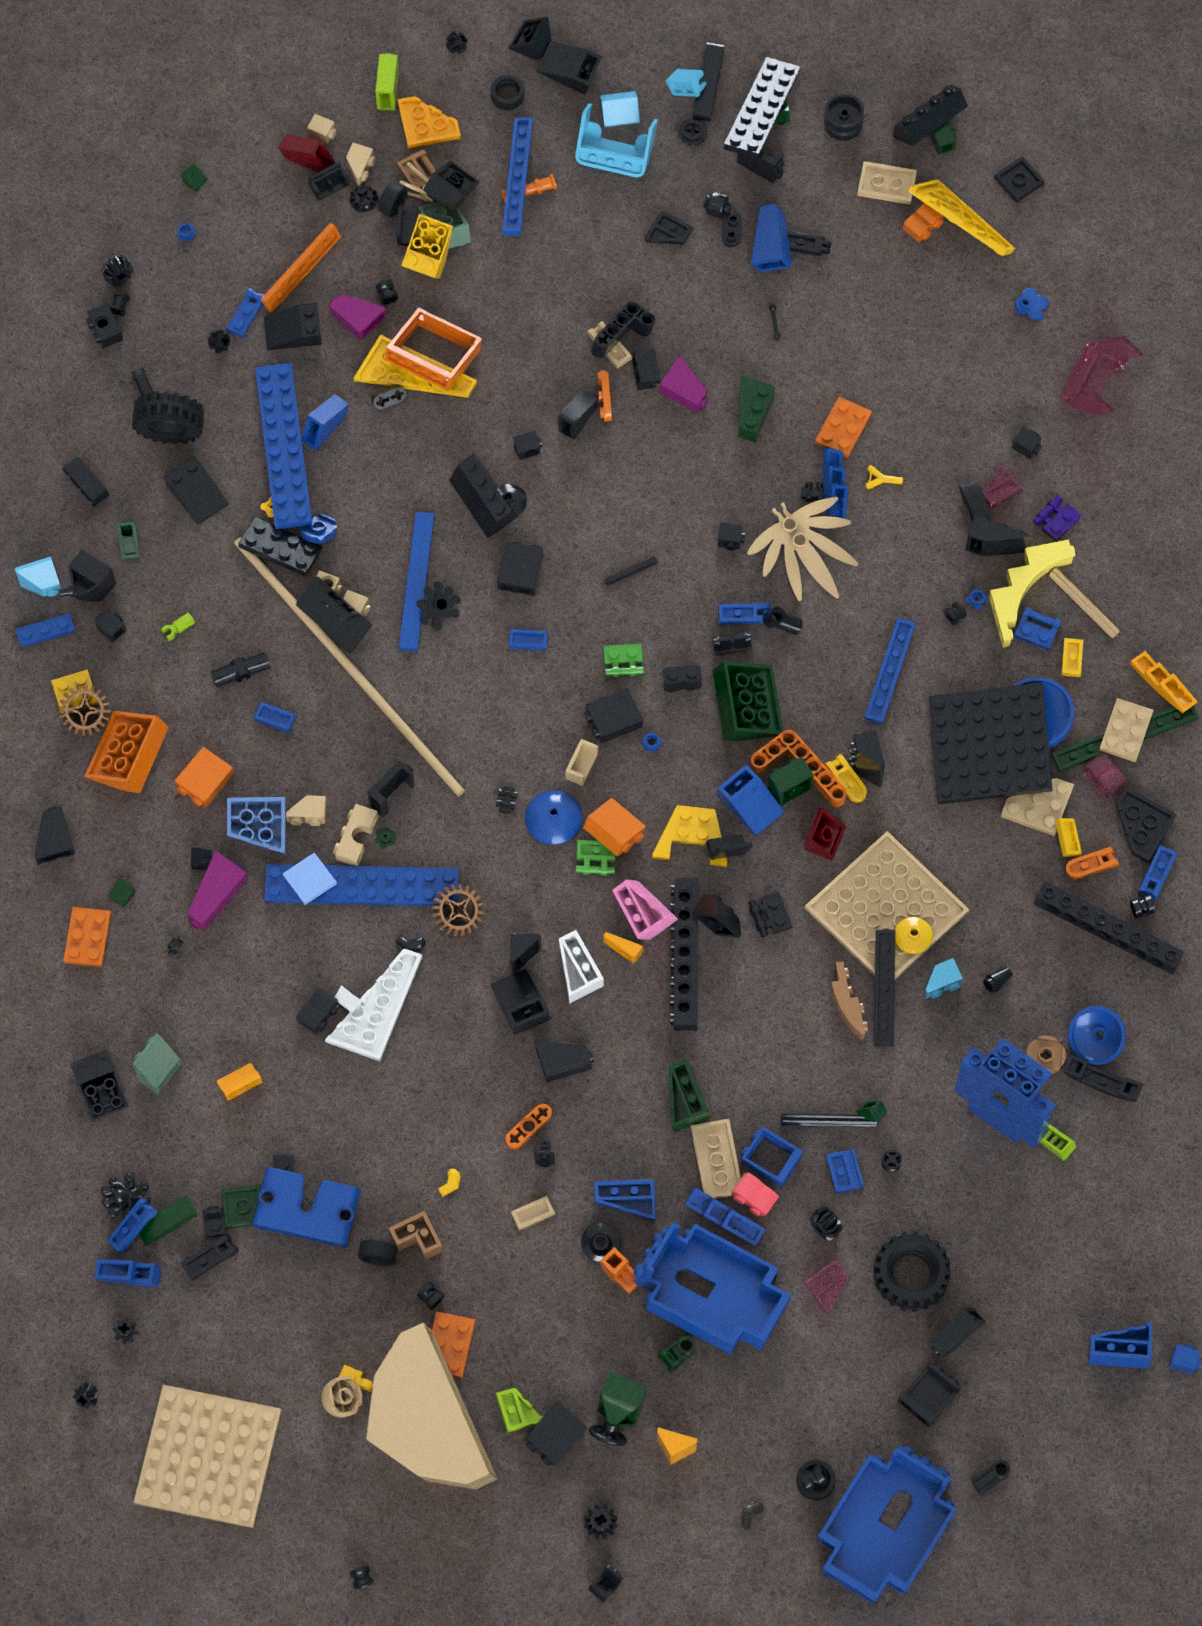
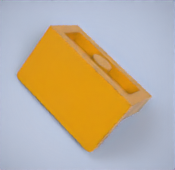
M249 1063L217 1080V1083L225 1098L229 1101L261 1084L262 1080L252 1063Z

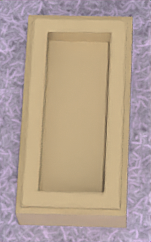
M545 1196L511 1211V1215L520 1231L555 1215V1212L548 1197Z

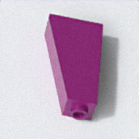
M218 851L214 853L187 913L190 920L189 923L196 929L200 927L202 930H205L248 880L247 873Z

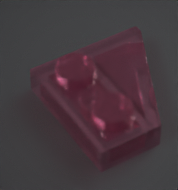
M1001 463L999 470L995 476L991 477L989 484L985 486L982 492L988 505L993 509L1021 493L1023 486L1008 468Z
M834 1260L804 1282L806 1288L826 1314L830 1312L848 1278V1274L839 1262Z

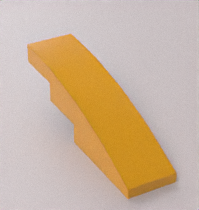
M1146 651L1131 660L1130 665L1138 674L1180 712L1184 713L1198 702L1174 673L1170 675L1160 662L1156 664Z

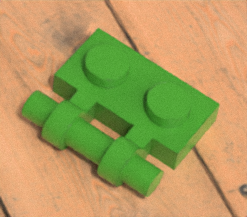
M641 644L604 646L605 666L612 665L613 667L605 669L606 676L618 678L620 675L634 677L636 674H643V667H635V664L643 663ZM629 664L630 666L627 668H618V665Z
M577 841V861H584V865H576V873H584L583 875L593 873L601 874V876L615 873V867L607 866V862H615V854L599 841ZM590 861L601 862V866H590Z

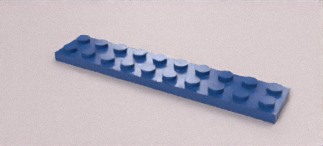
M292 363L255 367L275 529L312 525Z
M266 864L265 902L303 903L283 877V873L295 866L294 864ZM324 865L337 884L309 903L438 906L433 901L434 898L441 899L437 895L438 892L445 894L443 891L444 887L451 891L450 885L454 884L457 890L459 868ZM458 894L448 897L450 900L458 903Z

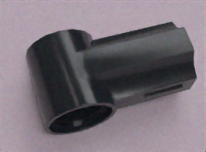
M774 607L763 615V623L768 628L776 627L794 635L799 634L803 625L801 618L786 613L781 607Z
M1003 1459L997 1460L992 1466L972 1479L971 1482L982 1496L995 1485L1009 1477L1010 1465ZM1004 1466L1007 1472L999 1475L996 1473L995 1468Z

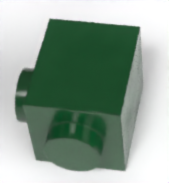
M948 123L941 125L931 133L930 138L938 155L955 149L956 134L953 129H950Z

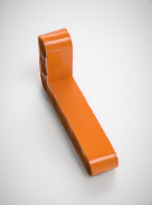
M793 730L783 731L752 755L751 770L755 774H763L784 757L788 756L790 759H798L800 757L796 754L804 753L805 756L802 758L807 766L817 768L816 771H811L814 775L813 785L832 806L841 807L845 804L847 792L844 786ZM791 739L793 742L788 744L784 740ZM776 750L778 754L773 755L770 751ZM761 761V762H763L764 764L761 765V766H758V765L755 764V762ZM827 780L830 784L824 785L821 781ZM840 794L842 798L836 799L833 795Z

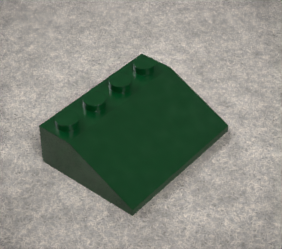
M723 661L712 670L724 740L745 741L776 737L783 732L772 665Z

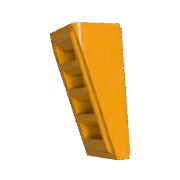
M607 932L604 934V943L632 963H635L643 953L644 947L642 945Z

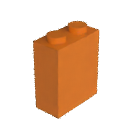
M202 747L175 779L176 790L183 796L188 795L191 797V801L198 807L202 805L207 808L234 776V769L205 747Z
M610 798L587 817L583 828L618 857L623 852L627 853L634 843L638 844L643 839V832L646 826L613 798Z

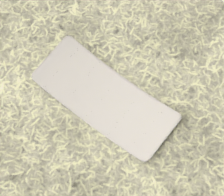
M342 985L335 995L339 1003L350 1012H353L362 1003V1000L354 996Z

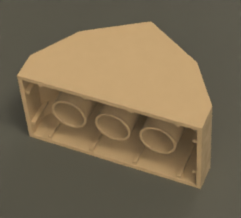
M421 1323L400 1333L374 1375L366 1440L417 1476L429 1482L476 1490L497 1480L433 1331L424 1323Z

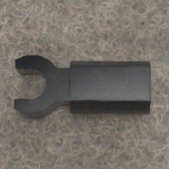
M142 367V374L136 375L132 371V378L136 381L141 396L144 397L145 393L153 394V390L146 378L145 369Z

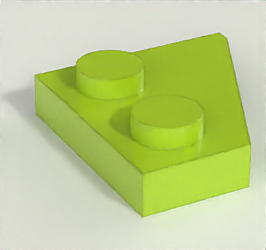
M516 1388L495 1394L507 1433L534 1426L542 1418V1415L540 1416L532 1408L533 1406L523 1399L522 1394Z

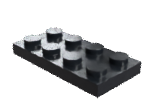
M256 517L238 544L239 548L302 576L307 575L322 551V546L308 542L302 537L284 529H275L274 525Z

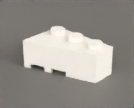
M576 930L559 938V949L570 1004L603 987L604 978Z

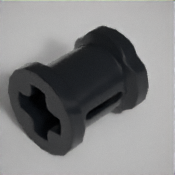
M115 292L113 306L110 307L112 314L124 316L126 313V303L129 302L130 297L125 293Z

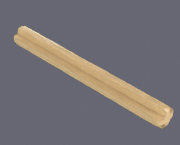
M1054 568L1050 572L1049 576L1111 638L1118 635L1119 629L1058 568Z

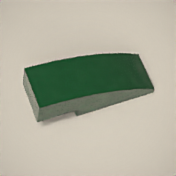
M188 1195L165 1207L154 1218L149 1219L139 1232L145 1246L181 1227L180 1225L198 1216Z

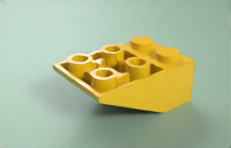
M419 214L401 266L433 278H440L446 262L453 226Z

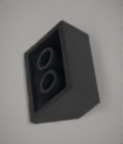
M876 730L854 734L853 742H850L849 765L852 768L854 767L857 775L878 787L882 786L885 762Z

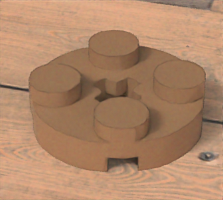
M1045 1035L1037 1037L1028 1045L1026 1055L1054 1074L1064 1065L1066 1051L1059 1043V1040ZM1048 1051V1055H1051V1058L1045 1060L1040 1054Z

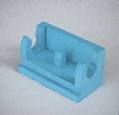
M676 69L666 80L671 93L676 96L698 97L699 93L706 86V82H702L701 85L699 84V80L704 75L702 70Z

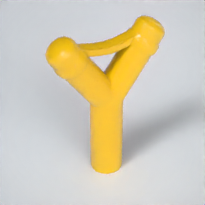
M872 465L868 466L867 471H869L870 478L868 483L865 484L866 489H872L882 483L902 485L903 477L886 476ZM872 475H874L876 479L871 481Z

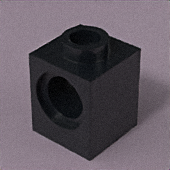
M535 431L513 437V444L519 461L540 454V448L543 445L540 437H536Z

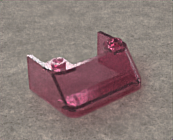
M1125 336L1089 342L1084 347L1060 394V399L1065 404L1093 416L1113 413L1114 409L1100 396L1112 373L1123 370L1129 358L1141 357L1143 353Z

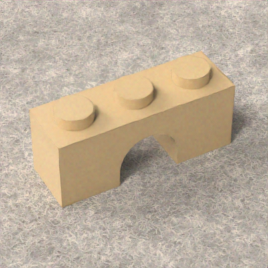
M355 804L354 809H350L347 820H349L348 824L343 826L340 837H342L341 841L336 843L333 851L336 861L350 866H359L364 854V845L355 842L353 838L359 832L372 834L378 819L376 810Z

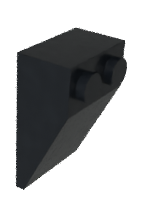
M449 161L432 174L423 191L426 192L429 198L440 202L443 208L453 211L480 181L452 161Z
M317 303L299 304L264 317L267 350L322 345Z
M192 456L164 475L166 486L197 524H200L228 505L205 468L195 456Z

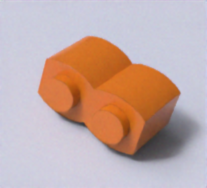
M923 203L904 222L903 230L918 243L922 240L925 241L930 237L931 231L934 228L938 229L944 223V216L926 203Z

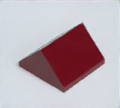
M820 807L807 836L805 850L833 860L846 826L823 807Z

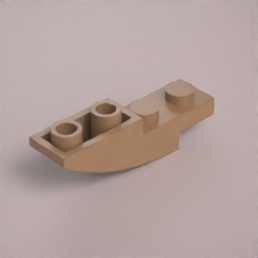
M843 961L836 962L835 973L837 981L831 982V992L835 1005L849 1029L860 1040L864 1039L868 1028L866 1021L862 1020V1014H864L863 1003H859L858 997H853L852 987L848 986V967L844 968Z

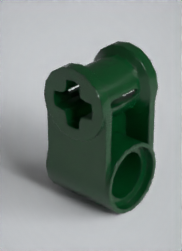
M683 1336L672 1345L663 1349L657 1357L662 1359L668 1367L667 1370L672 1372L695 1353V1341L690 1336ZM684 1343H690L692 1348L689 1351H684L681 1349V1346Z

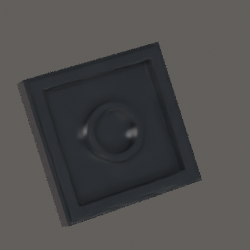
M1023 157L994 175V179L1016 203L1045 184V181Z

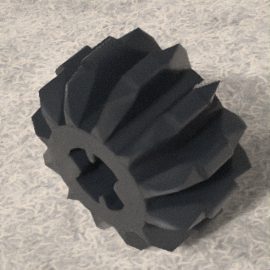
M122 255L108 259V262L103 264L104 268L101 269L105 281L113 286L117 284L121 286L123 282L127 283V279L132 278L131 274L134 272L129 259Z
M821 1206L817 1208L809 1218L811 1226L825 1240L831 1241L833 1238H836L843 1229L837 1215L828 1207Z
M595 1505V1512L589 1508L588 1514L590 1516H584V1520L587 1521L584 1524V1528L589 1529V1536L595 1532L596 1540H598L599 1534H602L604 1540L607 1539L606 1532L612 1536L614 1534L612 1529H617L618 1524L614 1523L618 1520V1517L615 1515L611 1516L614 1513L613 1509H609L606 1512L607 1505H603L602 1510H599V1506ZM600 1518H603L604 1522L606 1523H602L601 1526H598V1522L595 1521H599Z

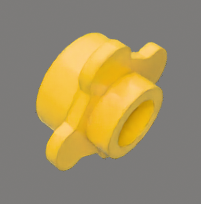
M270 497L260 507L269 518H273V508H270L272 506Z

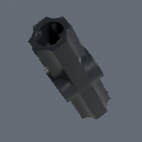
M263 652L246 659L244 657L236 658L229 665L211 671L216 687H220L233 681L242 682V679L245 678L247 680L253 674L269 669L270 665L266 654Z

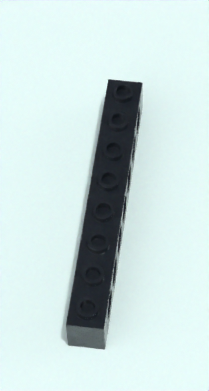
M675 878V884H671V896H675V903H671V913L675 914L678 920L671 924V932H674V939H671L670 951H674V957H670V969H674V976H670V987H674V994H670V1006H674V1013H670V1024H674V1031H697L698 918L692 912L698 903V878ZM687 897L689 898V901L682 902L680 901V898ZM681 915H687L689 919L681 920L679 917ZM682 933H687L689 937L683 939L679 935ZM682 951H686L689 953V955L687 957H682L679 955V953ZM687 970L689 974L681 975L679 971ZM681 988H686L689 990V992L686 994H682L679 992V990ZM685 1006L689 1010L687 1012H681L679 1011V1008Z
M1044 881L1035 898L1034 905L1171 975L1174 974L1184 954V951Z

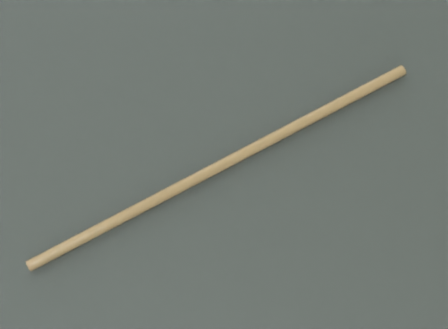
M241 537L234 542L237 548L458 797L465 792L463 787L323 629L296 606L297 600L257 555L238 547Z

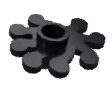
M435 582L434 588L436 590L434 597L433 588H424L428 605L425 606L424 600L421 599L417 601L416 605L419 609L428 612L420 617L421 624L427 625L429 619L434 617L432 628L440 630L442 627L439 623L441 617L452 616L457 618L459 616L457 609L448 611L447 609L451 608L454 604H459L461 599L459 596L453 595L448 600L447 597L453 593L452 587L446 586L444 593L441 594L443 584Z
M131 1173L124 1175L125 1181L129 1183L128 1186L125 1183L118 1182L116 1177L110 1178L109 1185L119 1189H109L107 1186L101 1188V1194L104 1197L112 1196L110 1199L104 1198L102 1205L105 1208L111 1207L114 1203L116 1205L109 1209V1216L111 1218L117 1217L118 1212L127 1206L122 1214L123 1218H125L135 1203L141 1198H145L150 1203L148 1195H139L142 1190L147 1191L149 1189L148 1183L141 1181L135 1187V1179Z

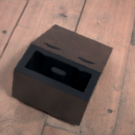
M550 41L536 72L585 95L602 56L584 48Z
M976 516L968 534L965 550L980 556L1024 553L1029 535L1022 530L1008 528L1003 523L997 524L986 517Z
M526 969L490 984L514 1035L550 1020L549 1010Z
M107 1049L70 1063L92 1121L129 1107Z

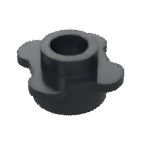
M178 936L177 939L172 938L167 946L170 949L168 954L173 953L176 955L184 943L179 939L181 936Z

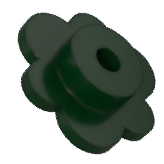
M389 828L379 829L376 831L377 837L375 842L380 843L381 848H387L389 845H394V839L397 837V834L394 831H390Z

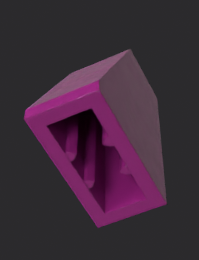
M341 294L338 298L335 297L329 304L330 314L360 340L387 317L386 309L383 306Z
M678 357L660 383V393L698 413L700 408L704 409L708 403L707 390L685 361Z

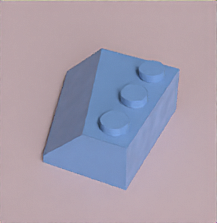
M285 797L227 798V836L285 854Z

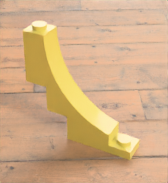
M1069 540L1025 548L1024 559L1026 566L1007 570L1006 577L1009 587L990 590L989 600L1002 648L1009 647L1011 640H1013L1011 628L1016 626L1018 608L1029 588L1039 578L1054 568L1072 564L1073 557H1075L1074 546H1070Z

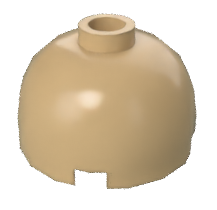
M348 1376L334 1378L323 1388L321 1394L323 1407L334 1417L343 1418L356 1414L358 1407L362 1404L360 1386L354 1384L351 1381L352 1378Z

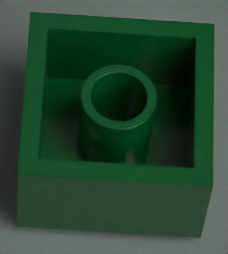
M802 757L794 758L788 761L786 766L775 768L770 772L768 790L778 804L783 806L811 790L814 775Z

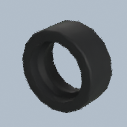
M503 75L496 78L491 85V100L493 104L502 110L518 108L524 100V85L522 81L512 75ZM511 85L517 88L518 95L513 99L504 100L497 95V91L502 86Z
M396 181L391 182L379 199L378 211L390 218L394 217L398 213V205L402 204L403 206L405 203L408 189Z
M363 1240L360 1242L358 1259L379 1266H392L395 1264L397 1247L395 1245L379 1240Z
M810 1460L804 1463L799 1469L796 1479L800 1493L813 1501L828 1497L833 1491L836 1481L832 1467L821 1460ZM821 1464L827 1472L829 1483L820 1492L809 1491L802 1480L801 1473Z

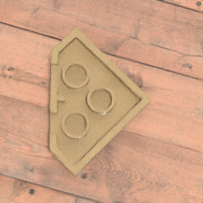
M1055 778L1052 779L1053 791L1011 796L1006 800L1001 817L1055 836L1057 832L1055 820L1062 818L1074 784Z

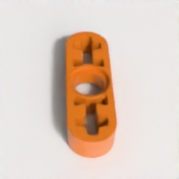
M539 1104L506 1135L507 1146L510 1149H519L550 1121L552 1117L550 1106ZM539 1110H547V1117L541 1116L538 1119L540 1124H538L535 1119L540 1115ZM526 1122H531L535 1127L532 1131L528 1132L524 1130L523 1125ZM518 1129H520V1131H521V1133H522L523 1135L519 1136V1138H518V1142H519V1143H516V1142L510 1143V1142H511V1138H510V1137H511V1136H513L514 1138L517 1137V1136L519 1135Z

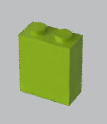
M390 53L379 54L375 90L377 109L395 110L399 79L397 55Z

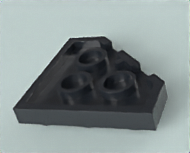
M1125 787L1116 803L1119 817L1131 854L1149 863L1177 814Z

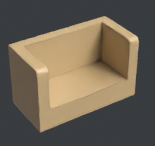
M583 739L580 740L565 771L567 780L581 786L584 785L599 754V746Z

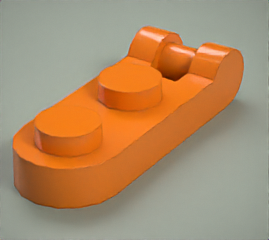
M602 370L597 375L598 386L602 388L601 391H598L599 402H603V407H600V418H604V422L612 421L609 375L607 371Z
M1107 847L1069 861L1065 872L1070 879L1078 880L1118 867L1120 864L1113 855L1115 853L1113 848ZM1102 857H1106L1108 861L1103 862Z

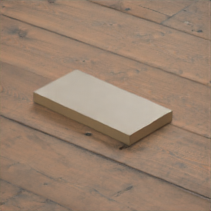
M724 1119L690 1125L703 1192L716 1200L734 1197L731 1192L741 1179L730 1120Z

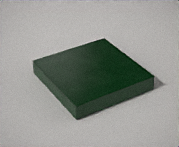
M261 1184L221 1189L225 1229L252 1226Z

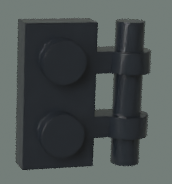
M779 892L762 897L761 906H757L755 900L748 902L750 906L749 912L754 917L756 930L760 932L762 938L769 935L768 928H772L774 934L792 928ZM766 912L768 921H763L761 913Z

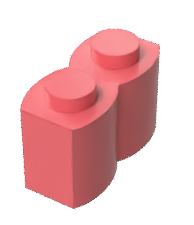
M749 1172L743 1174L731 1192L734 1195L735 1201L742 1205L745 1203L750 1208L749 1211L757 1217L766 1216L779 1198L772 1189L764 1185Z

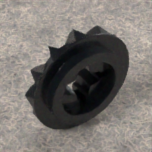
M688 119L680 124L678 135L683 143L686 142L689 146L691 144L698 145L707 136V129L700 120ZM694 127L695 134L691 137L689 132Z
M362 185V187H356L351 192L349 200L352 208L356 211L369 212L377 206L378 195L371 186L365 187ZM367 194V199L361 202V197Z

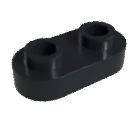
M729 213L724 218L722 242L727 247H735L740 242L742 218L737 213Z

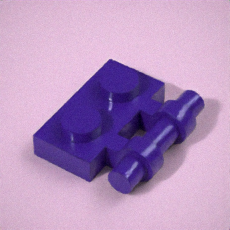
M1057 496L1054 500L1051 499L1047 503L1048 506L1043 511L1040 510L1036 514L1037 517L1033 520L1036 526L1041 522L1046 524L1042 531L1056 542L1081 518V514L1069 504H1066L1063 508L1059 506L1063 501L1060 496ZM1052 511L1057 513L1052 519L1048 517Z

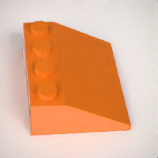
M113 711L84 777L125 792L140 793L169 727L158 716Z

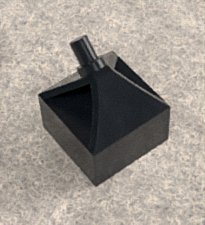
M81 550L68 566L72 586L60 589L59 594L60 597L70 595V597L83 601H103L116 584L113 570L92 555Z

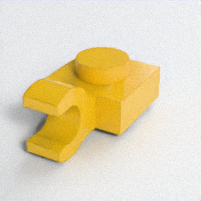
M344 1365L339 1377L348 1376L352 1378L351 1381L354 1384H358L360 1388L371 1392L373 1382L362 1378L363 1372Z

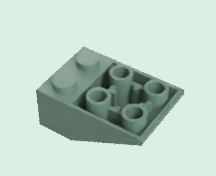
M158 1033L147 1040L145 1049L137 1053L133 1059V1066L139 1082L156 1094H159L181 1065L180 1058Z

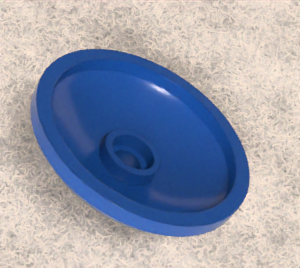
M546 791L537 795L529 803L525 814V822L530 834L536 840L549 845H559L570 841L579 832L583 821L579 803L571 795L562 791ZM552 811H556V812H557L556 815H551L550 813H551Z
M1090 1006L1079 1011L1072 1019L1068 1030V1040L1071 1049L1078 1058L1088 1061L1089 1064H1106L1113 1061L1122 1052L1126 1043V1028L1120 1016L1112 1009L1104 1006ZM1099 1031H1102L1104 1034L1102 1038L1098 1037Z

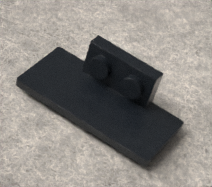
M319 577L314 578L296 602L298 608L349 653L353 652L372 627L368 620Z

